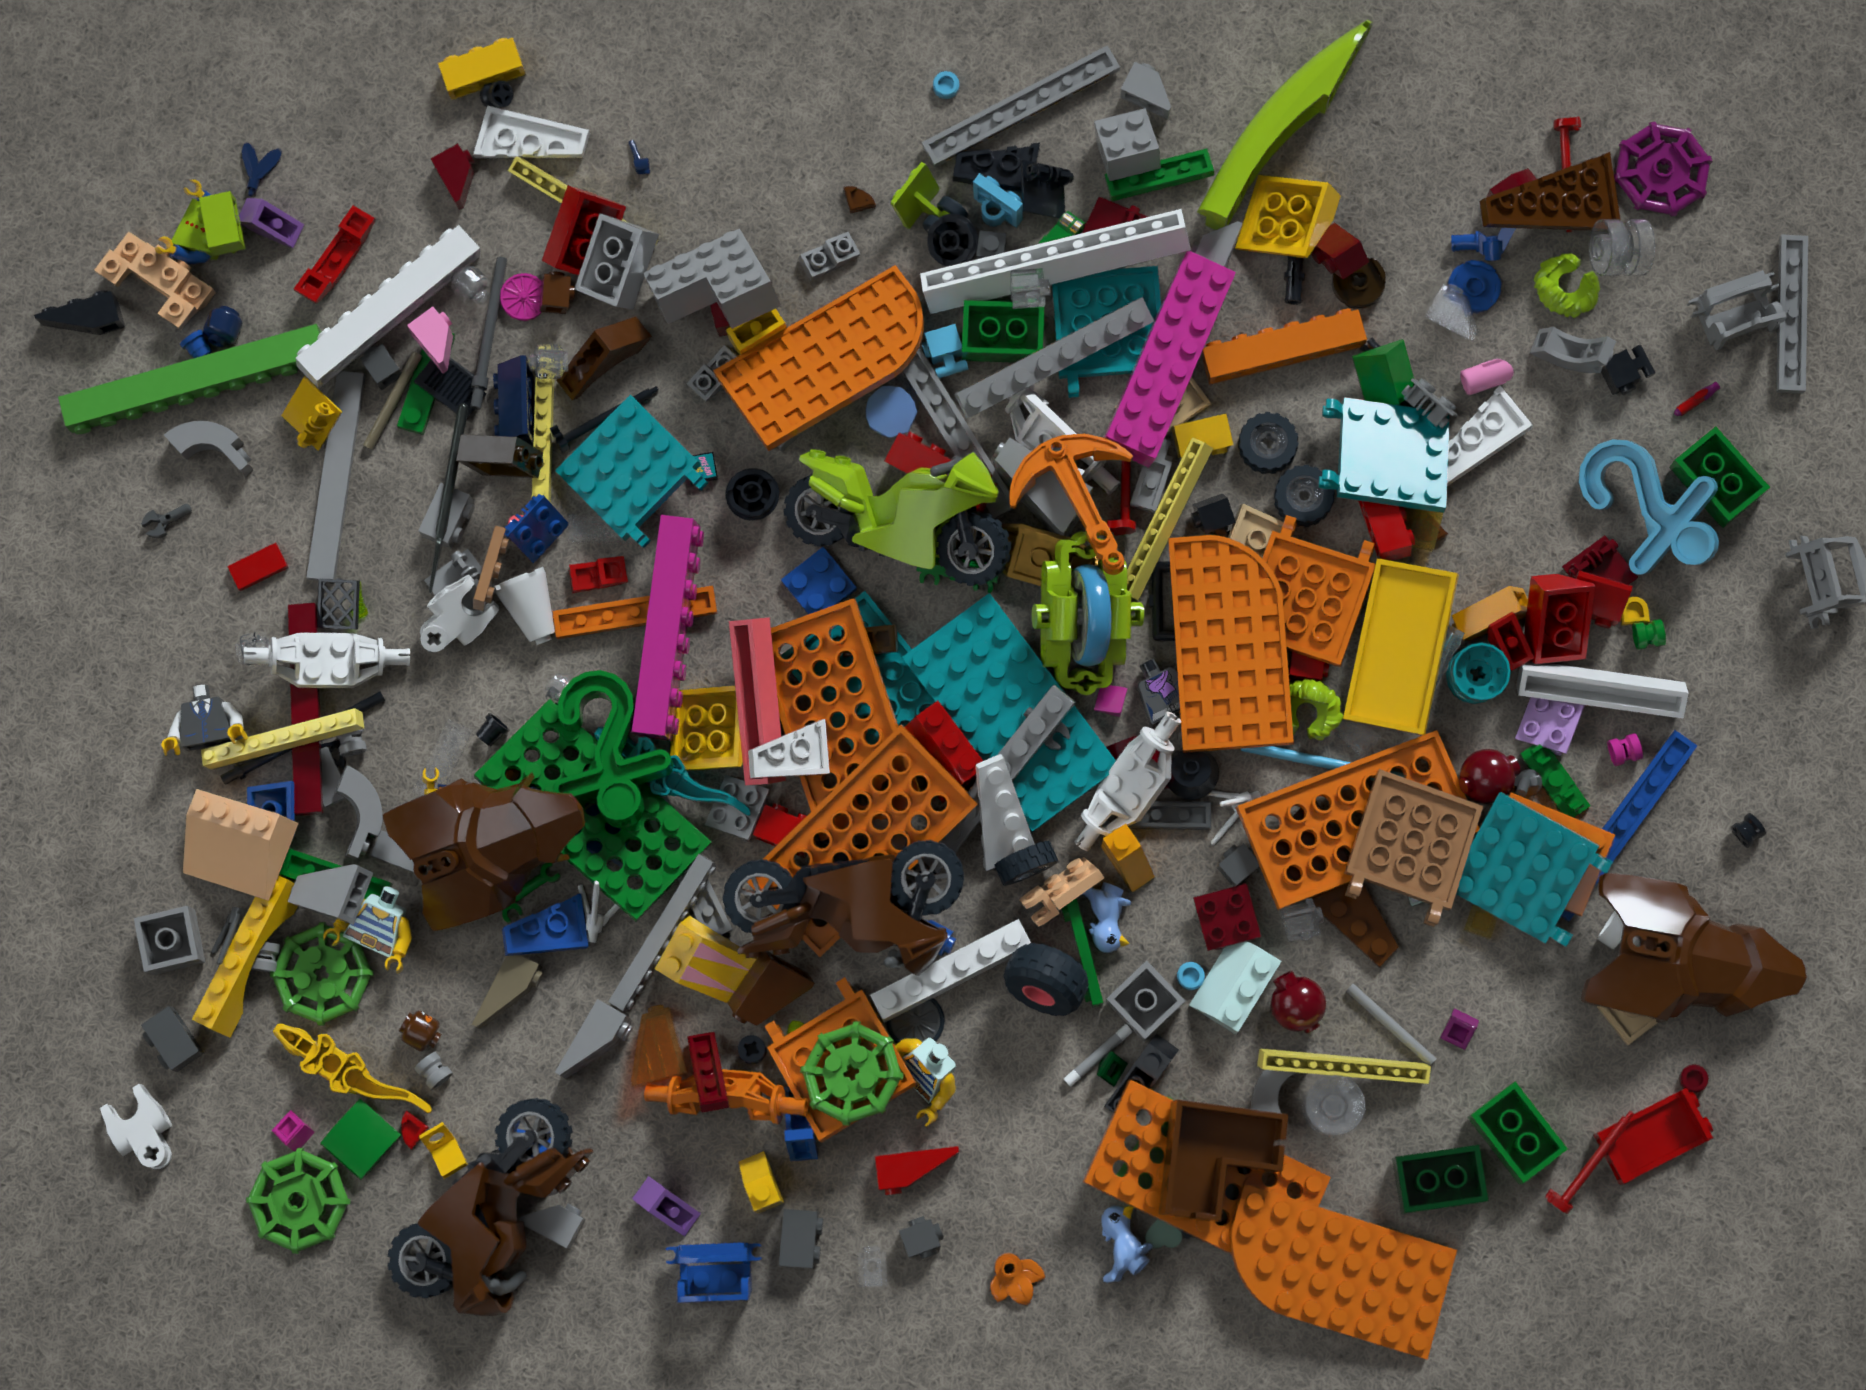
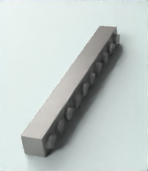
M698 854L608 1002L622 1011L630 1010L635 1003L634 998L642 992L645 980H649L653 967L659 962L661 954L666 949L679 923L688 917L689 908L695 905L698 900L697 895L707 885L706 880L714 874L716 863Z

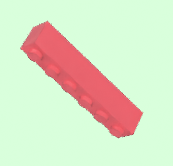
M770 617L729 621L745 786L786 781L785 777L750 778L748 751L781 737Z

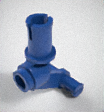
M1501 228L1498 236L1486 237L1479 231H1475V234L1451 235L1452 252L1476 250V252L1485 255V260L1487 261L1500 260L1501 254L1506 249L1516 228Z

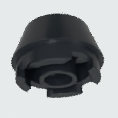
M943 215L932 224L928 231V251L938 263L946 267L969 262L975 255L978 247L977 231L974 225L962 215ZM945 223L950 224L952 230H945L939 238L936 234L937 228Z
M757 468L744 469L730 479L726 488V502L729 509L739 518L749 521L760 520L767 517L776 508L779 501V487L776 480L768 472Z
M1182 748L1171 755V779L1167 786L1175 795L1183 799L1195 800L1203 798L1212 792L1219 779V767L1215 758L1208 751L1183 753Z

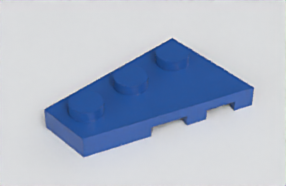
M581 893L561 903L554 904L543 911L504 926L502 928L505 956L586 949L588 947Z

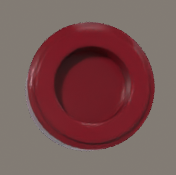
M1695 1064L1686 1066L1679 1075L1681 1087L1683 1089L1687 1088L1689 1092L1692 1091L1693 1093L1704 1090L1709 1081L1707 1071Z

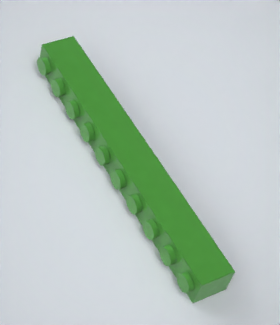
M317 324L59 396L58 399L65 427L72 433L85 434L90 432L92 427L99 425L102 427L113 426L120 419H138L143 416L142 413L149 411L163 412L169 408L168 406L173 404L187 405L193 403L194 399L198 397L212 398L218 396L220 391L241 390L246 387V384L251 382L265 383L276 375H293L299 369L296 364L298 351L307 344L311 346L318 340L317 337L322 331Z

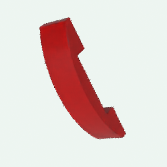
M353 205L338 225L339 231L314 267L306 270L294 287V291L315 304L324 298L340 280L361 249L375 223V218Z

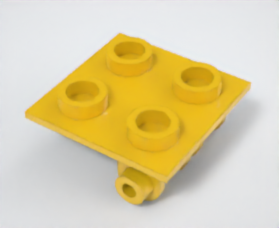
M305 376L281 416L300 433L297 436V444L300 447L307 448V446L312 445L319 451L342 411Z

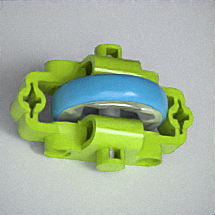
M1077 532L1071 539H1061L1056 543L1055 561H1043L1041 604H1034L1032 607V625L1034 629H1041V662L1044 664L1043 667H1054V679L1062 687L1073 689L1082 695H1090L1097 688H1105L1111 684L1113 666L1125 664L1126 639H1131V627L1143 625L1144 607L1142 602H1131V593L1127 590V565L1125 560L1123 571L1117 575L1107 574L1103 570L1101 559L1097 566L1089 564L1080 565L1071 572L1070 552L1085 559L1096 556L1091 545L1084 547V550L1074 546L1084 544L1085 541L1089 542L1086 532ZM1114 558L1109 559V561L1113 563L1118 561L1114 560ZM1070 654L1079 665H1099L1098 674H1094L1081 667L1073 669L1068 674ZM1084 677L1090 679L1087 682H1083L1082 686L1075 683L1083 680Z

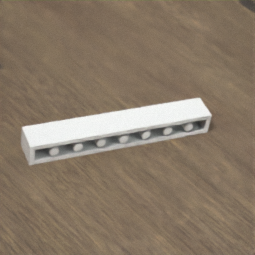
M459 225L453 230L451 228L447 229L440 236V241L433 246H426L420 252V257L413 263L411 261L405 263L400 268L397 276L383 281L376 293L372 296L370 294L366 295L354 311L345 312L338 319V324L331 329L329 327L324 329L318 335L317 341L311 346L309 344L303 346L298 351L296 357L297 367L318 389L480 257V247Z

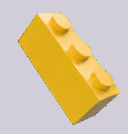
M513 37L509 39L500 38L494 41L492 45L486 47H474L468 53L460 56H448L438 63L451 100L477 92L486 83L509 81L526 75Z

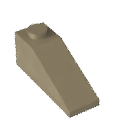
M521 955L506 956L472 1025L482 1029L528 994L532 987L536 988L543 977V973L540 972L542 966Z

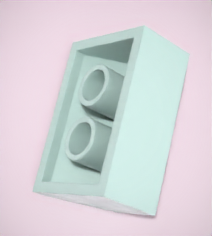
M1247 941L1226 946L1189 1006L1237 1035L1280 965L1281 960Z

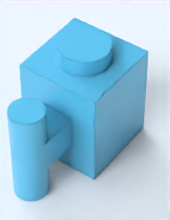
M955 324L924 333L925 342H922L921 345L925 357H930L932 364L944 362L945 365L935 368L938 378L969 370L966 359L955 362L954 359L962 356V344Z

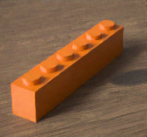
M1350 308L1342 309L1329 317H1325V315L1314 316L1309 319V322L1299 324V321L1289 322L1283 326L1284 328L1276 330L1265 328L1258 331V334L1248 337L1247 334H1240L1234 336L1231 341L1223 343L1220 340L1209 342L1201 352L1209 385L1361 348L1366 344L1367 337L1359 309L1351 311Z

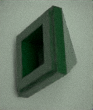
M1110 1051L1099 1063L1096 1075L1115 1087L1128 1063Z

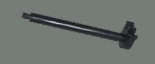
M657 386L652 389L647 388L633 397L641 403L651 398L652 394L659 391ZM620 404L564 435L560 432L557 425L549 428L562 453L567 451L570 441L598 427Z

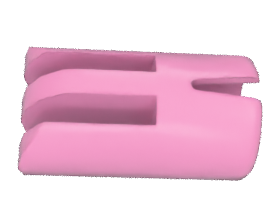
M1498 358L1460 372L1463 388L1468 395L1502 385L1511 380L1513 376L1511 364Z

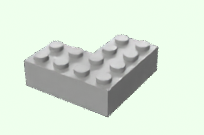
M740 228L727 232L716 240L703 243L690 252L679 254L674 259L664 264L656 265L643 273L651 293L668 324L717 302L730 327L735 328L781 306L769 277Z

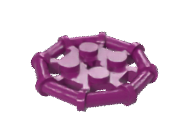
M1653 121L1649 122L1647 127L1627 140L1620 142V152L1614 180L1618 182L1635 205L1634 209L1664 213L1674 217L1677 216L1679 211L1699 198L1703 199L1706 196L1709 168L1713 161L1712 157L1706 154L1692 135L1691 129L1688 127L1687 129L1660 125ZM1660 136L1676 138L1678 141L1671 144L1664 143L1665 141L1661 140ZM1649 137L1653 142L1644 149L1637 146ZM1684 143L1694 154V158H1690L1683 149ZM1630 155L1637 157L1635 169L1627 170ZM1658 163L1669 165L1667 174L1658 172ZM1691 167H1699L1696 182L1689 179ZM1636 178L1645 189L1641 195L1630 182V179ZM1683 187L1690 191L1676 201L1674 193ZM1650 193L1655 196H1666L1667 203L1648 200Z

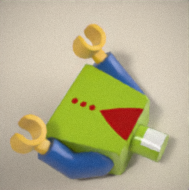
M190 180L196 186V190L193 193L184 187V192L189 196H197V200L192 198L172 240L165 236L158 239L166 244V250L161 247L155 248L158 254L168 252L171 257L182 260L189 265L204 263L209 259L217 260L219 255L214 256L209 248H205L202 241L201 233L205 232L204 223L199 221L197 208L200 207L199 198L211 194L206 190L202 191L201 183L197 180Z

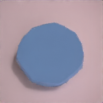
M882 386L868 398L866 405V420L869 427L887 438L897 437L899 432L903 434L909 432L917 414L914 400L901 387Z

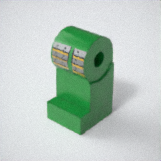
M1067 211L1038 244L1081 234L1086 223L1070 211Z

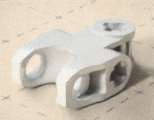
M469 574L443 588L427 604V607L434 615L424 622L420 629L421 644L426 650L438 652L455 638L464 646L469 644L484 631L488 623L499 611V606L494 601L491 604L487 603L484 611L471 610L463 605L462 598L475 584L474 579ZM429 633H439V638L436 639L434 636L429 638Z
M138 1084L132 1088L138 1102V1110L132 1118L122 1120L116 1110L108 1104L100 1108L107 1133L122 1156L134 1151L142 1165L153 1169L165 1168L170 1163L172 1152L162 1132L172 1127V1124L162 1105L151 1096L144 1085ZM153 1149L159 1150L156 1154V1160L150 1158L153 1155Z

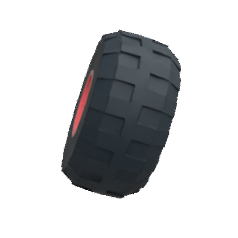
M1030 943L1017 948L1010 957L1003 975L1007 990L1019 1002L1038 1012L1052 1016H1066L1077 1010L1089 986L1087 973L1079 962L1061 950L1044 944Z

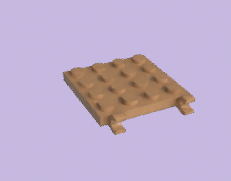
M1377 770L1344 874L1352 876L1345 896L1354 899L1357 896L1359 897L1364 881L1430 904L1423 924L1435 927V924L1438 925L1442 909L1449 911L1452 908L1483 806L1387 771Z

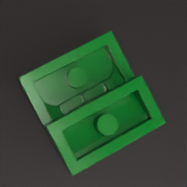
M359 1099L320 1142V1145L356 1177L362 1180L380 1162L381 1157L400 1139L401 1134L363 1100Z

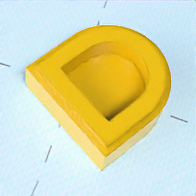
M1629 597L1621 617V626L1632 625L1638 622L1649 624L1647 603L1639 597Z

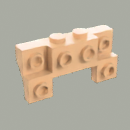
M128 231L114 251L110 249L94 271L112 282L116 287H119L122 281L132 272L136 277L169 298L159 310L158 315L175 325L179 330H182L197 312L207 306L216 292L209 285L192 275L190 272L192 268L184 261L177 260L175 262L169 257L170 253L168 252L158 254L155 251L156 247L145 243Z

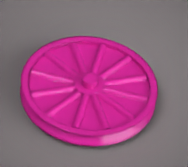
M527 273L516 274L507 279L500 292V301L504 311L510 317L520 321H529L538 317L541 314L539 312L541 280Z

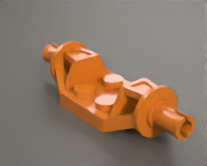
M722 1069L729 1108H747L750 1120L771 1121L773 1124H779L784 1114L802 1116L808 1114V1098L785 1097L784 1087L782 1085H774L762 1073ZM694 1075L684 1080L680 1076H673L669 1086L652 1084L645 1086V1101L667 1103L668 1111L672 1115H676L679 1112L697 1115L701 1110ZM764 1093L769 1096L771 1100L762 1097V1094Z

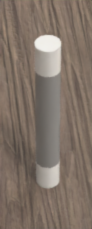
M1127 1024L1122 1026L1064 1078V1081L1070 1087L1073 1086L1133 1031Z

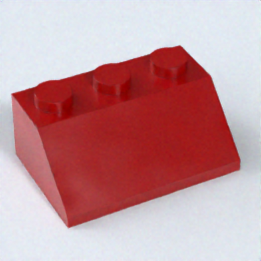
M568 185L542 261L554 268L579 275L599 214L622 220L626 206Z
M1560 574L1531 576L1524 636L1534 656L1532 659L1534 664L1586 659L1595 585L1593 583Z
M936 701L915 716L905 726L912 736L963 788L977 779L975 764L983 760L939 701ZM937 795L943 804L946 799L941 795Z

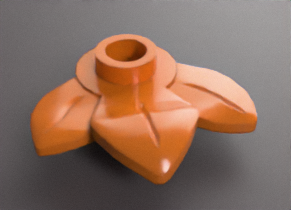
M1005 1253L1000 1255L995 1261L994 1270L996 1275L990 1283V1290L997 1302L1004 1300L1009 1295L1015 1302L1028 1305L1033 1297L1032 1283L1043 1280L1045 1274L1042 1268L1032 1259L1020 1260L1015 1254ZM1008 1263L1014 1266L1011 1272L1004 1271V1267Z

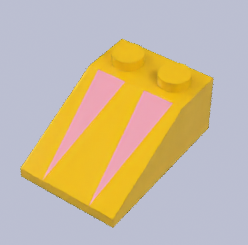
M688 916L679 923L655 970L680 985L728 1003L758 957L746 958L745 954H738L737 949L740 946L693 917Z

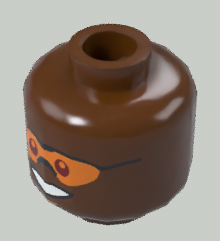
M416 1011L414 1014L409 1013L399 1029V1032L402 1033L401 1040L420 1052L425 1051L428 1046L434 1048L442 1035L437 1032L440 1024L436 1019L422 1011Z

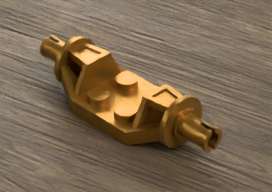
M1024 524L1001 525L1004 530H1007L1009 534L1007 537L1008 542H1011V550H1009L1010 560L1006 563L1003 573L1007 577L1041 586L1043 561H1055L1056 543L1061 539L1071 538ZM1083 544L1074 545V546L1079 547V548H1081V549H1083V550H1084V547H1087V546H1085V545H1083ZM1072 552L1069 553L1071 569L1085 564L1097 566L1100 560L1097 556L1085 559Z

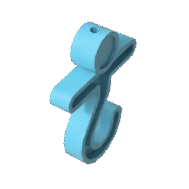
M1612 439L1598 444L1587 453L1580 466L1579 484L1582 495L1595 509H1608L1614 502V496L1604 480L1607 468L1613 463L1623 462L1632 471L1641 513L1648 532L1647 539L1629 560V567L1633 573L1640 575L1650 573L1670 548H1672L1675 557L1685 564L1701 565L1714 558L1719 546L1717 533L1710 525L1704 522H1694L1695 518L1718 490L1717 482L1713 478L1707 476L1698 477L1676 504L1670 505L1664 500L1655 460L1644 447L1632 441Z

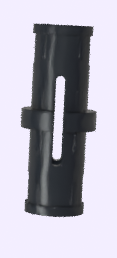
M1288 256L1287 272L1284 273V280L1286 281L1284 302L1290 305H1298L1302 301V282L1305 280L1303 258Z

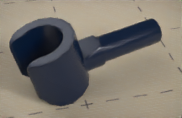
M630 140L628 144L633 154L636 173L649 174V158L640 159L635 141Z

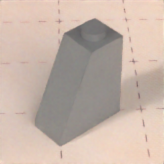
M352 864L299 875L291 889L288 902L305 910L354 925L373 872Z

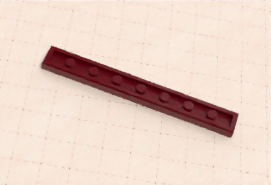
M315 602L288 605L289 635L317 633V605ZM290 663V668L295 670V664ZM290 683L291 725L320 718L319 688H298ZM320 740L292 748L294 814L296 816L323 814Z

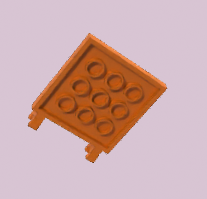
M1286 515L1281 532L1272 531L1262 559L1272 569L1281 587L1287 650L1341 667L1374 574L1376 564L1371 563L1370 560L1375 549V543L1364 540L1358 558L1292 537L1297 526V518Z
M845 977L836 982L845 1000L798 1029L784 1036L780 1026L774 1020L764 1026L774 1042L767 1048L794 1097L808 1098L809 1104L811 1101L804 1076L800 1073V1068L806 1063L821 1032L825 1034L852 1025L854 1021H860L861 1025L885 1037L889 1036L865 992L861 989L855 993L851 983ZM851 1037L832 1044L836 1049L852 1044ZM861 1037L860 1046L873 1051L877 1045ZM894 1043L893 1047L899 1068L904 1076L903 1080H900L889 1101L917 1085ZM825 1049L816 1067L823 1068L825 1066V1060L831 1054L827 1049ZM883 1054L878 1057L881 1071H889ZM849 1068L845 1077H849L851 1081L855 1080V1075L859 1073V1069ZM815 1076L821 1094L827 1090L824 1077ZM881 1080L875 1087L874 1095L877 1098L887 1082L886 1080ZM833 1096L828 1101V1103L843 1110L845 1104L843 1100ZM869 1099L854 1103L853 1110L872 1103ZM810 1106L808 1114L805 1116L821 1143L848 1127L843 1125L841 1121L817 1109L813 1110Z

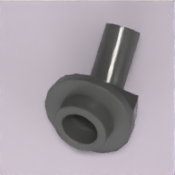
M1531 769L1521 771L1515 778L1516 794L1521 797H1530L1537 794L1542 787L1540 774Z

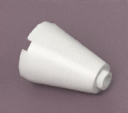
M543 567L493 586L495 593L529 642L535 641L536 645L552 640L550 634L555 633L546 572Z

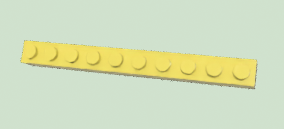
M515 157L508 170L510 173L562 203L567 188L566 184L525 159Z
M536 355L533 447L543 452V466L540 469L539 478H532V497L541 494L551 502L553 436L549 428L553 427L554 376L550 375L555 374V368L551 366V355ZM542 363H546L547 366L543 368ZM544 369H549L546 370V376H544Z
M1195 438L1191 439L1127 569V590L1131 593V597L1139 600L1213 450L1211 446Z
M354 708L248 737L247 740H244V738L235 740L236 744H233L231 741L201 750L202 764L208 769H215L364 729L363 713Z
M1259 1049L1257 1066L1264 1070L1429 1084L1431 1066L1425 1063Z

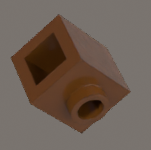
M557 271L544 274L541 281L539 312L567 313L569 301L573 302L575 286L570 285V276H564V273Z

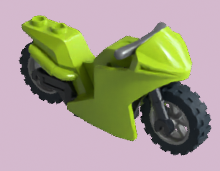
M815 449L800 455L799 461L811 468L813 474L800 479L789 489L790 493L785 497L784 501L786 503L784 516H787L788 521H786L788 528H792L794 531L792 534L796 538L800 537L803 539V543L821 547L823 545H831L845 538L848 545L859 547V551L872 550L878 552L879 556H888L909 565L926 569H933L935 557L940 558L938 562L941 567L945 568L947 576L955 578L957 583H967L968 586L985 584L997 577L1006 568V563L1009 562L1011 556L1009 555L1011 542H1008L1007 538L1009 534L1007 530L1001 527L1003 524L998 519L994 520L991 514H982L976 508V505L980 503L996 502L999 492L988 469L975 452H972L963 459L955 455L951 461L931 468H918L906 474L891 486V489L880 496H873L865 469L860 464L852 463L851 458L845 456H835V458L826 456V452ZM812 491L817 493V502L808 495ZM805 501L810 504V506L807 507L806 511H804ZM808 516L814 517L812 524L807 519ZM818 522H823L827 529L818 528ZM958 539L961 545L956 550V540ZM980 553L991 556L989 562L986 565L984 564V561ZM964 555L967 556L965 562H963L959 557H962ZM976 559L979 568L970 567L971 560Z

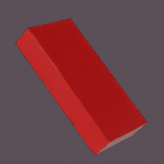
M276 542L227 566L240 592L289 568Z

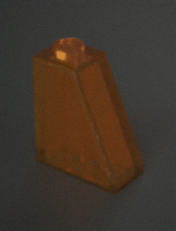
M663 1004L647 1008L648 1013L641 1016L631 1076L633 1088L688 1073L672 1011L669 1007L664 1008Z

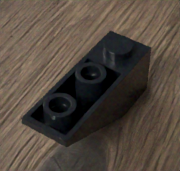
M98 291L92 297L83 300L80 298L72 299L67 302V305L47 307L41 313L34 315L35 319L42 326L96 335L125 328L118 299L111 291Z
M1156 1034L1104 1107L1114 1113L1128 1080H1133L1152 1089L1179 1049Z

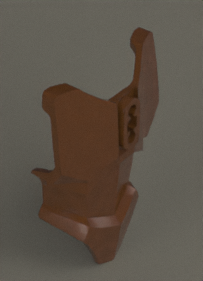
M532 772L519 784L500 789H494L474 782H466L460 778L438 790L413 799L384 813L383 820L388 836L395 841L410 860L412 859L414 874L422 881V914L433 931L444 930L506 909L515 903L516 896L522 892L534 868L545 862L557 863L570 859L568 854H562V852L573 837L585 826L583 808L571 793H555L529 788L528 786L534 779ZM424 865L426 867L432 865L433 868L426 871Z
M1615 873L1600 875L1599 895L1605 898L1623 923L1619 955L1609 965L1586 980L1581 994V1001L1583 1003L1656 1019L1657 1023L1667 1022L1669 1018L1678 1017L1689 1006L1715 1008L1723 1016L1729 1017L1771 1000L1797 995L1802 989L1807 978L1803 960L1782 946L1763 928L1745 924H1734L1727 927L1710 920L1709 915L1703 910L1696 899L1689 895L1687 886L1676 882ZM1634 937H1637L1640 941L1638 947L1633 944ZM1664 942L1667 946L1666 952L1656 947L1657 944Z

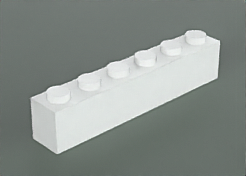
M1528 661L1519 667L1516 684L1519 696L1682 719L1684 718L1688 698L1685 682L1552 663L1534 664L1533 661Z
M1019 919L933 962L919 976L912 973L870 996L883 1022L886 1023L902 1013L1007 961L1017 948L1025 944L1028 945L1031 942Z

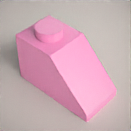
M431 307L407 326L412 337L444 374L448 371L453 340L449 327L452 323L443 311L439 314L434 307Z

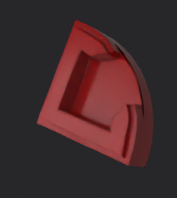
M406 1110L401 1121V1132L405 1144L413 1150L420 1141L419 1135L426 1132L429 1127Z

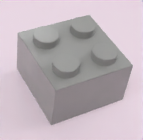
M1146 108L1094 121L1096 142L1109 181L1161 168L1159 146Z
M187 905L134 918L145 973L156 975L206 963L195 909Z
M1146 960L1106 998V1003L1145 1042L1184 1005L1185 1000Z

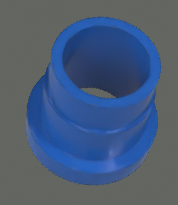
M202 330L193 332L180 342L182 349H186L193 358L213 353L204 338L205 334Z

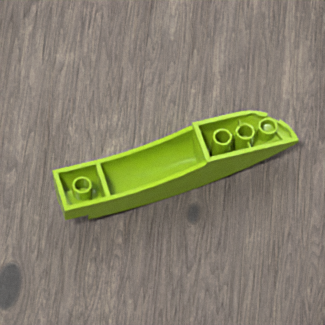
M1366 20L1321 50L1295 72L1262 106L1231 149L1197 213L1206 217V226L1217 230L1229 225L1249 187L1278 149L1319 112L1326 113L1372 28L1373 22Z

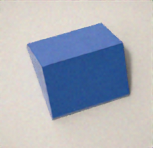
M287 781L247 787V804L280 814L294 821V782Z

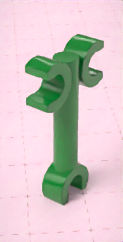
M552 863L543 864L541 873L525 883L522 892L516 896L515 903L544 883H556L560 880L561 876L559 873L553 877L547 876V870L554 866ZM513 903L502 910V918L508 924L512 922L508 917V913L512 909L517 910L520 916L524 915L519 905Z

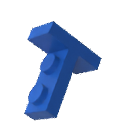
M784 1087L785 1097L795 1098L790 1088ZM785 1114V1143L790 1162L818 1159L815 1133L807 1118L802 1115Z

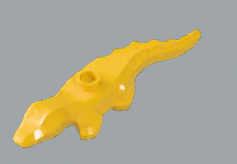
M277 1024L274 1028V1035L280 1040L285 1049L295 1056L304 1058L303 1061H300L301 1070L307 1074H319L327 1079L332 1092L358 1094L380 1100L407 1101L426 1113L432 1112L431 1106L412 1092L384 1084L373 1078L359 1053H344L336 1047L335 1042L329 1035L320 1034L317 1041H315L305 1030L290 1027L285 1024Z

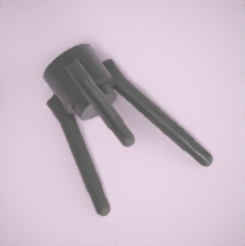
M232 907L231 913L228 914L226 923L211 950L212 954H216L226 936L217 960L218 965L223 963L234 933L238 931L248 910Z

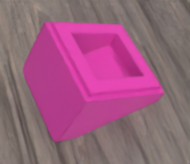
M1112 685L1100 688L1094 711L1120 717L1127 688Z
M292 1110L272 1130L293 1151L301 1148L315 1133Z

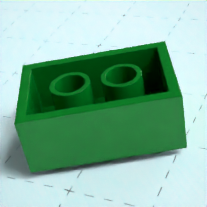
M964 300L962 360L1015 363L1042 349L1045 303Z
M1716 426L1677 457L1669 467L1687 489L1701 476L1711 477L1717 482L1718 490L1705 506V509L1722 528L1754 504L1770 488Z
M1516 1081L1508 1085L1467 1117L1519 1185L1525 1183L1568 1150Z

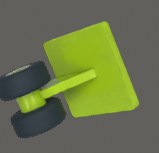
M923 162L911 171L908 180L901 189L895 192L891 201V205L904 227L910 229L922 212L929 215L923 222V228L927 232L932 224L943 215L959 214L967 218L968 212L966 209L948 196L941 198L937 208L930 203L940 190V187L928 166ZM945 223L938 227L936 230L937 236L940 238L945 230H952L951 225Z

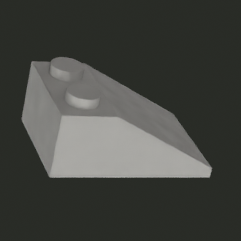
M597 999L555 1073L568 1079L617 1046L621 1040L626 1041L633 1029L630 1025L632 1020L625 1014Z

